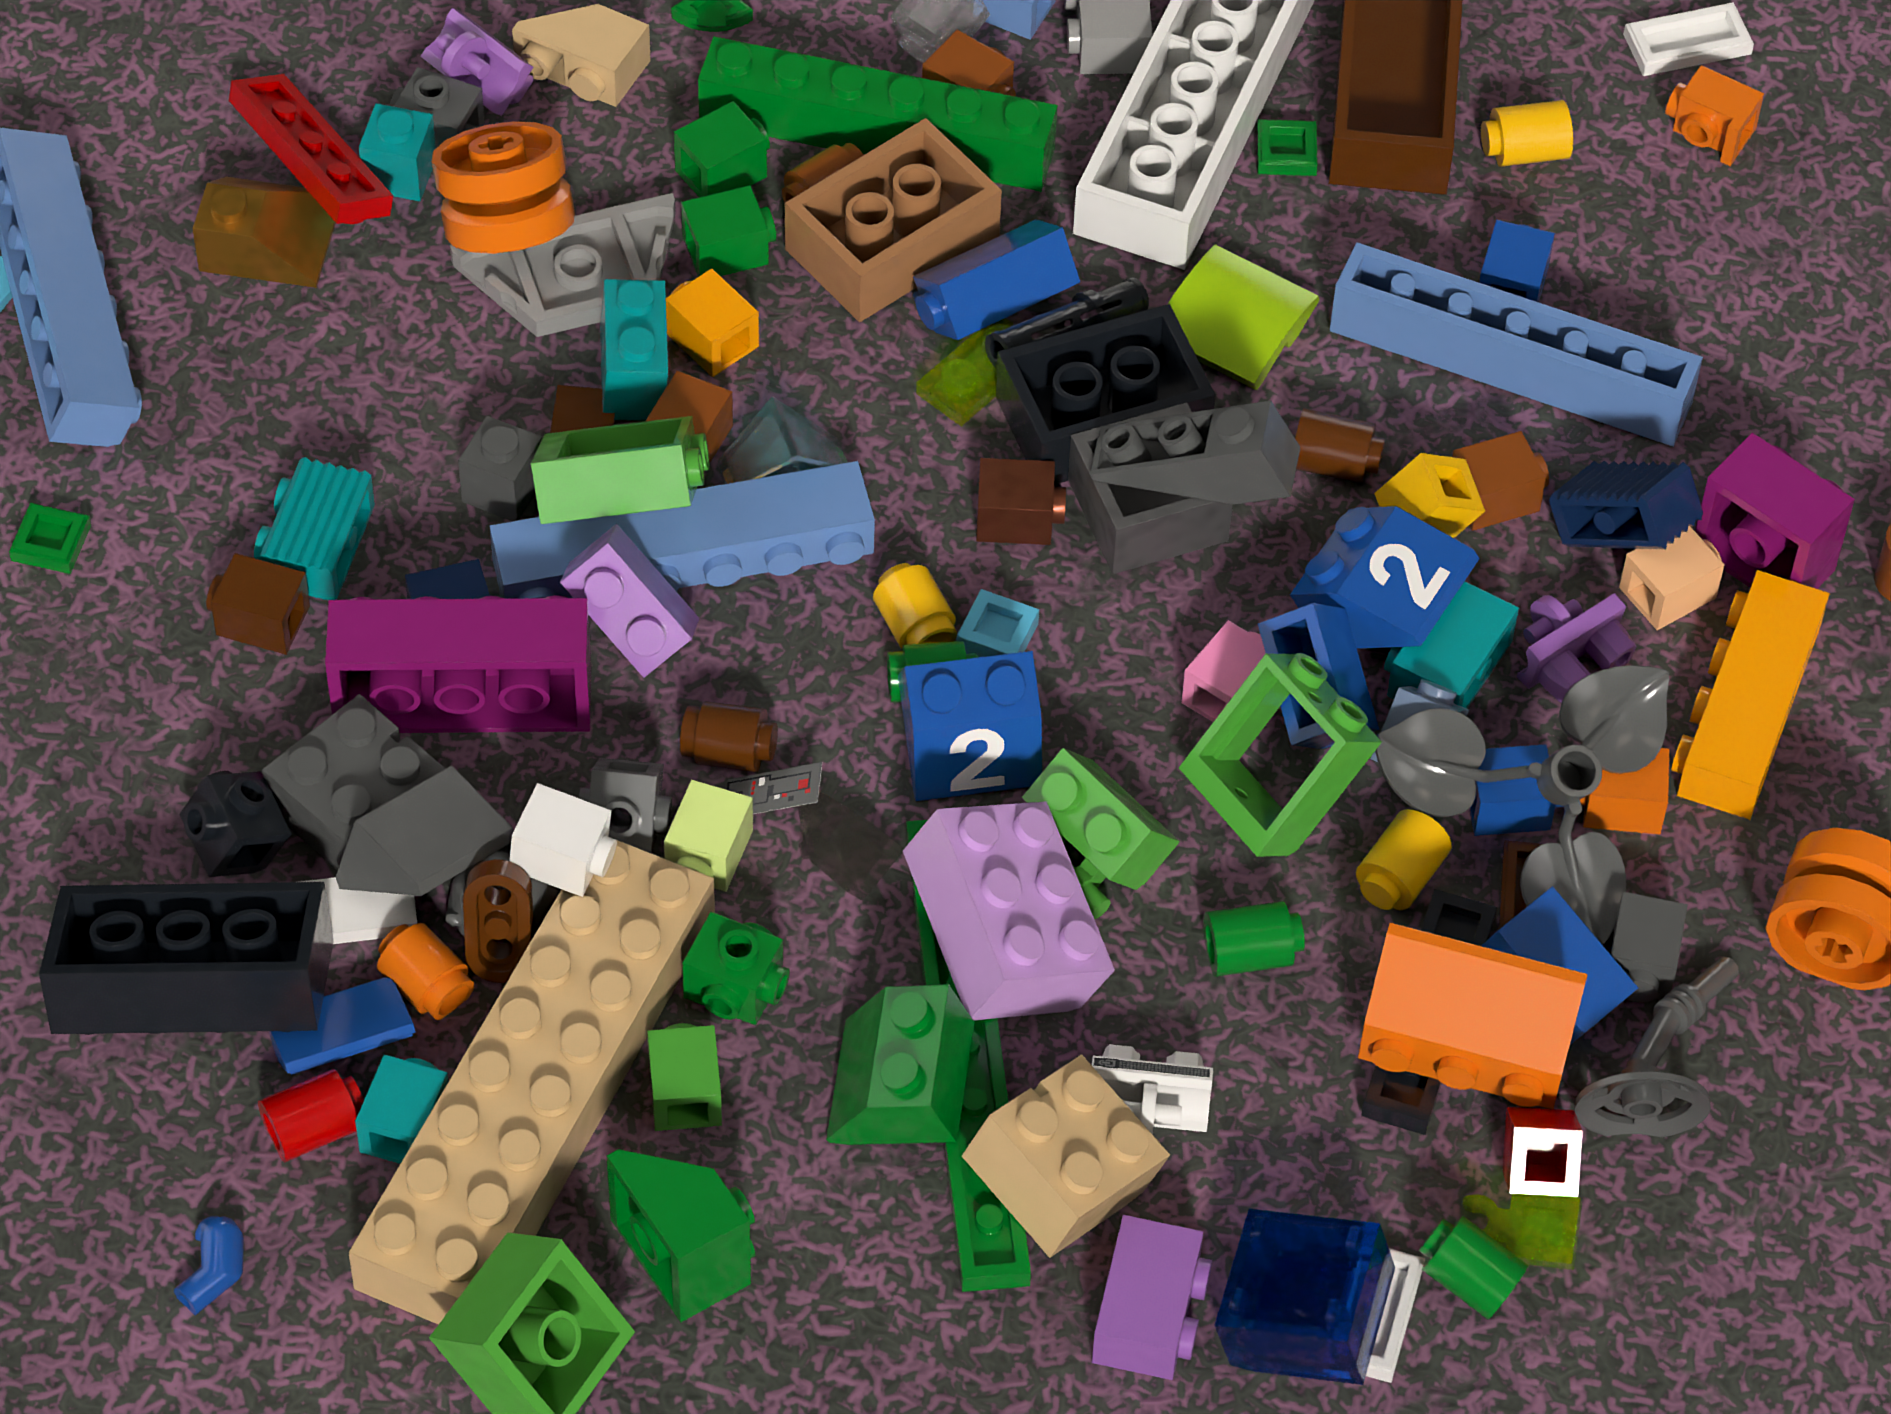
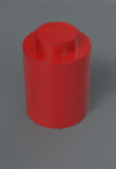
M331 1069L258 1100V1107L265 1129L282 1161L285 1163L357 1132L355 1120L364 1102V1098L352 1076L341 1079L335 1069Z

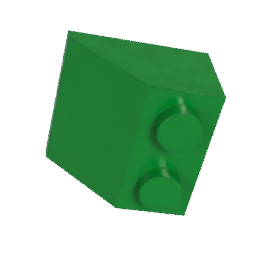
M949 984L885 987L845 1020L826 1138L829 1143L863 1145L957 1142L974 1020Z
M620 1149L607 1155L611 1221L680 1323L751 1284V1258L755 1257V1249L750 1239V1225L755 1223V1218L749 1202L739 1188L734 1186L728 1190L714 1168Z

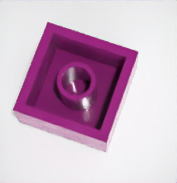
M1752 432L1708 476L1701 504L1703 510L1702 520L1697 521L1695 532L1702 540H1708L1715 546L1722 562L1725 564L1723 570L1750 588L1756 572L1759 570L1818 589L1836 570L1855 499L1845 493L1835 482L1820 477L1794 460L1781 447L1771 445Z

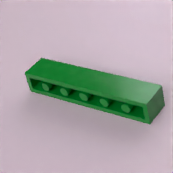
M713 36L698 78L699 118L734 101L749 119L755 118L763 125L768 137L822 148H828L831 145L841 147L846 143H851L859 148L864 155L926 118L993 182L1042 192L1055 150L1058 105L715 36Z

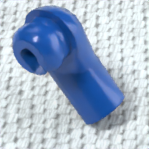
M209 1216L199 1223L195 1231V1239L201 1241V1267L174 1289L177 1299L195 1316L236 1283L243 1273L244 1237L239 1226L231 1218L225 1216Z

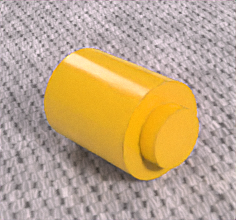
M1564 100L1493 108L1490 113V120L1483 121L1481 124V141L1484 154L1486 156H1495L1499 167L1569 159L1573 150V128L1566 102Z
M1411 809L1400 811L1356 869V877L1360 884L1361 893L1367 901L1384 910L1392 908L1405 910L1409 908L1451 852L1452 842L1445 829L1433 818L1422 812Z

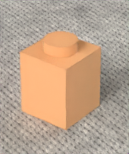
M1688 526V531L1681 532L1680 538H1674L1673 544H1667L1666 550L1635 549L1627 553L1619 588L1654 628L1659 630L1716 599L1725 564L1722 562L1715 546L1708 540H1702Z

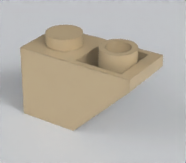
M600 4L521 20L512 28L513 50L534 67L530 72L533 79L545 80L547 78L571 88L577 96L586 101L600 100L617 107L651 61L649 24Z

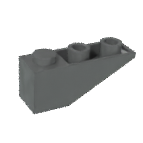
M1270 400L1101 426L1090 476L1093 481L1235 505L1291 497L1300 446Z

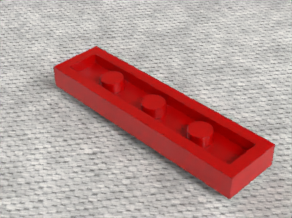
M285 74L231 81L229 102L336 224H359L367 219L390 216L393 194Z

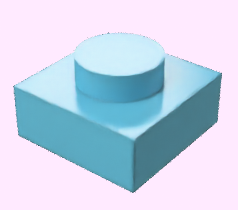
M981 589L957 634V641H964L966 654L977 653L978 657L1024 652L1038 626L1039 609Z

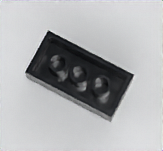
M324 882L60 886L39 971L51 1034L318 1031L334 942Z

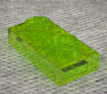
M1004 318L973 333L916 382V394L962 427L996 397L997 368L992 365L987 357L985 350L986 336L995 331L1005 330L1014 324Z

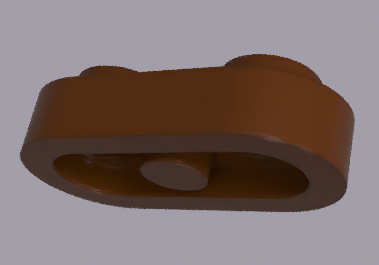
M493 859L476 865L470 871L466 880L463 895L465 957L470 969L482 979L496 983H505L509 980L534 937L532 883L528 874L517 864L507 860ZM492 886H502L506 889L499 890L493 888ZM493 939H507L509 943H498Z

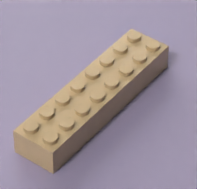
M617 840L615 853L605 876L600 877L593 874L583 897L561 889L351 1247L349 1259L355 1290L439 1325L507 1232L536 1236L648 1037L647 1031L652 1030L680 981L683 975L682 963L709 913H715L714 878Z

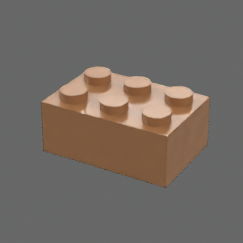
M925 118L785 202V250L860 323L917 288L913 276L999 237L1002 190Z

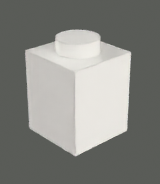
M537 783L512 834L510 862L520 866L530 878L583 897L593 874L604 877L615 853L617 840L608 837L611 810Z

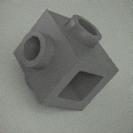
M608 758L598 759L592 769L590 788H581L578 798L611 810L608 837L651 853L657 842L658 834L667 835L670 829L672 796L661 795L664 764ZM619 808L626 809L631 816L623 814Z

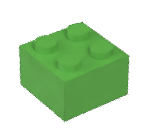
M507 1232L430 1335L429 1339L491 1414H576L635 1331L562 1239Z

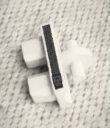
M1109 1044L1105 1048L1103 1056L1093 1055L1092 1066L1152 1134L1154 1127L1207 1132L1213 1068L1204 1067L1199 1053L1176 1051L1167 1057L1166 1063L1140 1060V1054L1131 1046Z

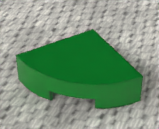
M682 0L671 8V17L676 22L692 29L720 32L732 30L753 20V9L742 0Z

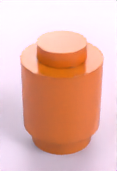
M417 923L410 927L407 924H402L394 928L386 935L378 948V952L381 955L377 962V970L384 977L391 978L396 984L398 991L421 1014L429 1012L436 1020H442L468 1000L474 989V982L467 976V965L424 923Z

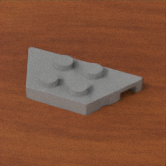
M673 193L575 215L574 223L560 236L544 244L519 251L495 254L473 253L450 245L451 261L454 268L536 337L601 322L604 279L661 280L676 216L675 198Z

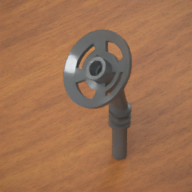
M1725 956L1720 957L1690 984L1677 985L1654 1006V1018L1630 1056L1626 1068L1620 1074L1588 1085L1577 1095L1574 1109L1577 1119L1582 1126L1604 1136L1643 1134L1668 1137L1690 1130L1705 1120L1711 1109L1708 1091L1692 1079L1661 1072L1656 1066L1674 1035L1683 1034L1705 1014L1706 1004L1738 977L1739 968L1733 959ZM1675 1098L1687 1101L1682 1107L1659 1115L1663 1111V1107L1670 1104ZM1605 1106L1607 1109H1609V1110H1611V1111H1613V1112H1615V1113L1623 1114V1115H1626V1116H1620V1115H1615V1114H1612V1113H1608V1112H1606V1111L1600 1109V1107Z

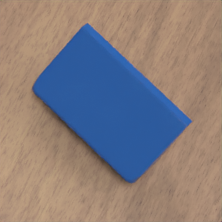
M383 977L324 996L318 1031H269V1035L279 1064L287 1073L292 1075L413 1036L412 1033L416 1031L396 984L391 978Z

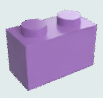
M615 524L571 560L560 581L573 598H587L588 615L644 678L693 638L699 617L618 524Z
M1128 1215L1122 1216L1095 1329L1092 1363L1173 1380L1177 1359L1191 1360L1199 1319L1190 1318L1187 1315L1191 1298L1205 1300L1212 1267V1260L1200 1258L1204 1231Z

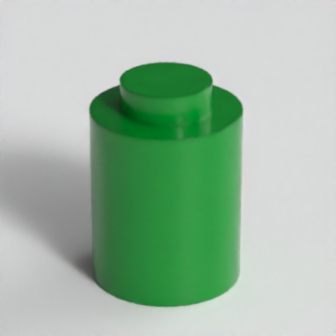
M1284 901L1204 913V940L1214 977L1293 966L1295 952L1304 951L1305 938L1300 914L1298 912L1289 913Z
M1463 1215L1454 1225L1442 1218L1419 1249L1421 1253L1428 1257L1421 1270L1487 1320L1493 1316L1506 1300L1529 1266Z

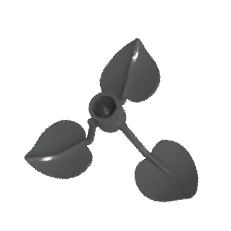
M1618 666L1592 673L1575 683L1566 693L1561 703L1559 722L1562 730L1581 744L1566 746L1545 759L1541 764L1533 762L1527 766L1495 770L1478 769L1486 753L1485 741L1480 730L1464 714L1444 708L1417 712L1397 725L1380 732L1377 737L1382 743L1376 749L1378 763L1390 787L1406 804L1419 812L1435 817L1455 816L1468 810L1475 799V781L1489 783L1530 777L1537 779V785L1543 797L1553 804L1564 806L1565 813L1558 831L1560 844H1542L1535 848L1525 860L1520 879L1522 897L1526 906H1529L1553 886L1603 945L1615 929L1622 893L1626 892L1625 866L1617 847L1607 836L1598 832H1590L1572 840L1571 832L1576 816L1582 812L1580 799L1591 794L1599 786L1602 779V769L1616 774L1636 772L1646 767L1659 753L1667 729L1669 672L1661 668L1649 666Z

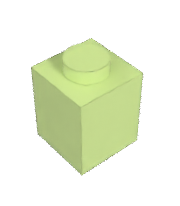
M691 780L664 840L665 859L714 878V888L727 892L753 831L752 797Z

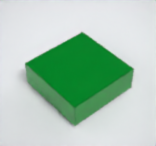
M1258 119L1257 174L1317 175L1316 121Z
M30 503L9 550L11 561L71 574L91 528L90 516Z

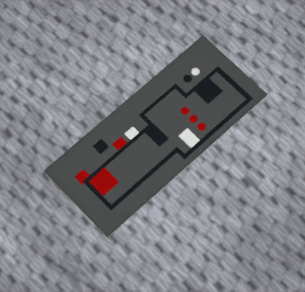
M822 762L728 779L727 790L752 797L753 814L817 803Z

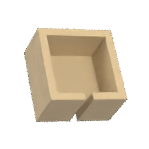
M1081 1054L1040 1081L1035 1090L1032 1088L1028 1089L990 1114L963 1153L962 1158L1047 1256L1051 1258L1143 1193L1170 1154Z

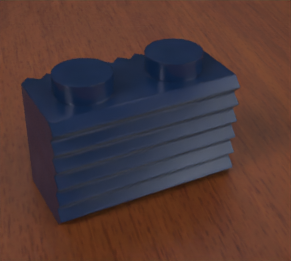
M1594 460L1556 490L1549 498L1562 544L1568 547L1666 550L1667 544H1673L1674 538H1680L1681 532H1687L1688 526H1695V521H1701L1703 515L1690 467L1684 462L1680 465L1674 462L1669 465L1665 462L1657 465L1653 461L1648 465L1643 461L1638 465L1633 461L1628 465L1625 461L1617 464L1615 461L1610 464L1606 461L1598 464Z

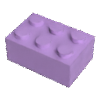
M1047 802L937 809L903 850L960 1000L973 1020L1058 1013L1081 1008L1115 971Z

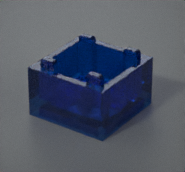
M1249 1208L1214 1324L1230 1365L1254 1372L1364 1385L1396 1268L1381 1224Z

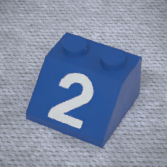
M1397 506L1356 507L1349 509L1348 512L1339 518L1334 532L1318 555L1307 564L1305 574L1290 596L1298 608L1311 603L1346 609L1356 648L1416 647L1423 644L1480 558L1474 549Z
M1033 651L905 666L898 674L915 802L1031 787L1041 775L1042 721Z

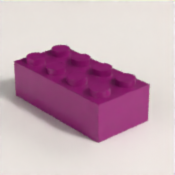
M553 595L545 598L504 599L498 596H485L479 599H439L423 596L416 599L375 600L370 597H356L350 600H328L325 666L332 715L360 694L399 728V733L591 731L592 668L587 598H567Z

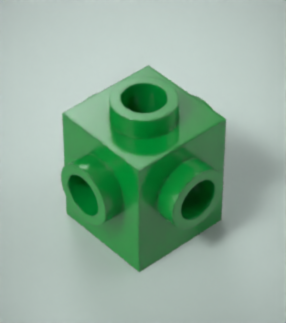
M714 912L709 913L682 963L684 998L704 1005L709 1012L720 1018L728 1020L737 1018L755 1026L767 1004L776 1006L785 992L790 975V969L783 967V939L774 936L768 929L759 924L751 922L742 924Z

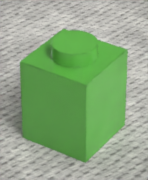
M679 1023L661 1030H648L649 1069L655 1131L722 1126L721 1089L715 1026L697 1027L692 1024Z

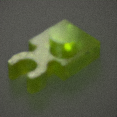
M1473 1194L1463 1197L1465 1211L1483 1213L1488 1217V1223L1483 1231L1496 1241L1506 1243L1505 1247L1528 1265L1574 1270L1582 1211L1580 1197L1512 1194L1510 1209L1498 1208L1493 1200L1484 1195Z

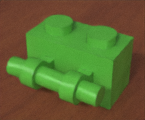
M1065 748L1061 749L1022 796L1027 803L1047 802L1063 843L1066 841L1070 842L1085 857L1080 866H1073L1094 919L1102 916L1111 904V901L1098 889L1106 877L1110 881L1137 890L1149 880L1180 843L1173 834L1092 759Z

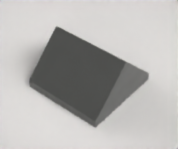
M451 765L355 820L335 878L339 889L422 896L510 844L514 829Z

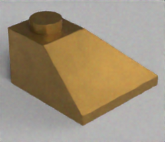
M224 177L207 182L193 225L199 271L317 288L336 222L305 187L234 177Z

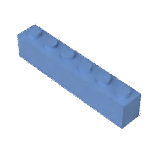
M0 128V250L49 442L104 447L121 444L130 425L135 424L139 419L142 398L140 390L134 387L128 366L129 348L127 343L121 340L117 325L116 300L113 295H109L106 284L104 255L101 250H97L92 232V211L88 205H85L81 191L80 166L77 161H73L67 135Z
M1356 242L1335 286L1330 332L1673 447L1693 403L1703 359L1701 356Z
M858 461L696 489L692 504L688 507L540 524V518L536 517L490 525L492 560L500 594L504 599L545 598L553 595L573 598L560 583L569 562L615 524H618L675 591L679 588L705 583L715 587L728 586L738 581L740 577L767 572L776 576H784L796 572L802 566L828 561L837 565L850 564L859 560L863 555L874 553L875 519Z

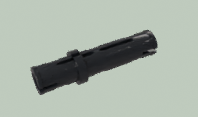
M1131 277L1120 284L1098 292L1090 289L1077 293L1072 298L1071 303L1036 315L1005 330L995 331L987 335L985 340L987 357L992 365L997 368L998 351L1148 310L1149 297L1147 291L1138 279ZM1098 308L1103 309V312L1082 320L1080 318L1081 315ZM1069 320L1070 325L1066 327L1065 322ZM1053 327L1055 329L1054 332L1037 339H1032L1031 335Z

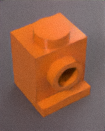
M1701 65L1687 85L1681 82L1677 84L1668 100L1665 114L1675 118L1673 131L1682 134L1688 142L1697 147H1710L1722 152L1720 162L1731 166L1757 128L1764 93Z

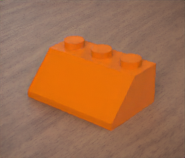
M1389 923L1364 1022L1358 1059L1373 1062L1376 1066L1386 1071H1407L1438 1079L1444 1085L1454 1089L1466 1090L1472 1088L1502 1096L1518 1106H1540L1554 1109L1588 974Z

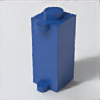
M1035 219L913 276L918 291L914 292L913 296L918 314L928 329L959 340L1080 283V279L1063 227Z

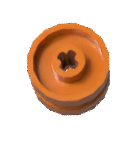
M515 121L488 124L463 131L443 141L433 151L431 163L436 189L445 197L441 206L445 237L453 247L473 253L495 254L519 251L544 244L560 236L574 223L575 209L571 186L562 178L566 171L562 135L553 127L536 122Z
M1829 828L1813 831L1797 842L1787 867L1783 886L1779 888L1766 925V932L1771 946L1789 965L1799 971L1856 990L1865 991L1883 988L1891 984V841L1862 830Z

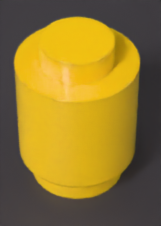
M902 563L891 567L882 574L878 581L879 585L873 593V600L901 649L905 644L955 641L957 637V631L954 627L956 617L927 567L923 565L911 566L908 563Z

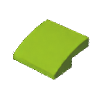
M1214 245L1184 279L1168 304L1171 305L1199 362L1257 390L1284 346L1290 348L1299 336L1320 299L1318 295Z

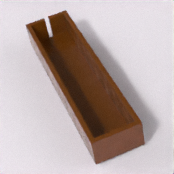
M1343 0L1329 184L1447 195L1454 150L1463 0Z

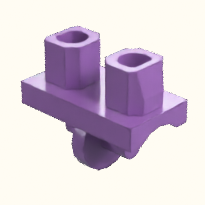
M451 8L447 14L445 25L439 36L425 48L420 56L445 76L481 87L483 105L500 116L503 115L509 104L518 103L533 83V76L530 74L534 68L532 65L461 11Z
M1615 593L1583 612L1581 605L1575 599L1562 604L1556 598L1544 595L1534 601L1530 609L1533 624L1523 630L1525 639L1531 644L1526 651L1528 667L1518 672L1517 678L1528 689L1540 683L1552 696L1562 703L1569 689L1582 678L1590 675L1577 659L1585 653H1588L1602 670L1625 666L1631 660L1636 649V644L1626 629L1620 624L1626 609L1625 604Z

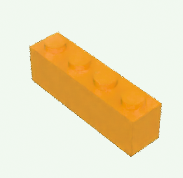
M1759 570L1756 572L1749 593L1737 590L1726 622L1727 627L1735 629L1731 641L1719 638L1708 669V674L1717 676L1713 689L1705 686L1700 687L1691 713L1690 722L1699 725L1694 738L1682 735L1674 757L1671 771L1682 774L1677 796L1751 820L1818 636L1830 593Z

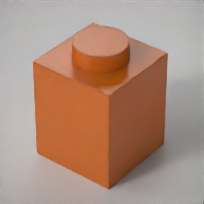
M1661 748L1652 762L1636 772L1616 774L1602 769V779L1599 786L1591 794L1580 799L1581 805H1584L1583 827L1660 835L1668 805L1669 749Z

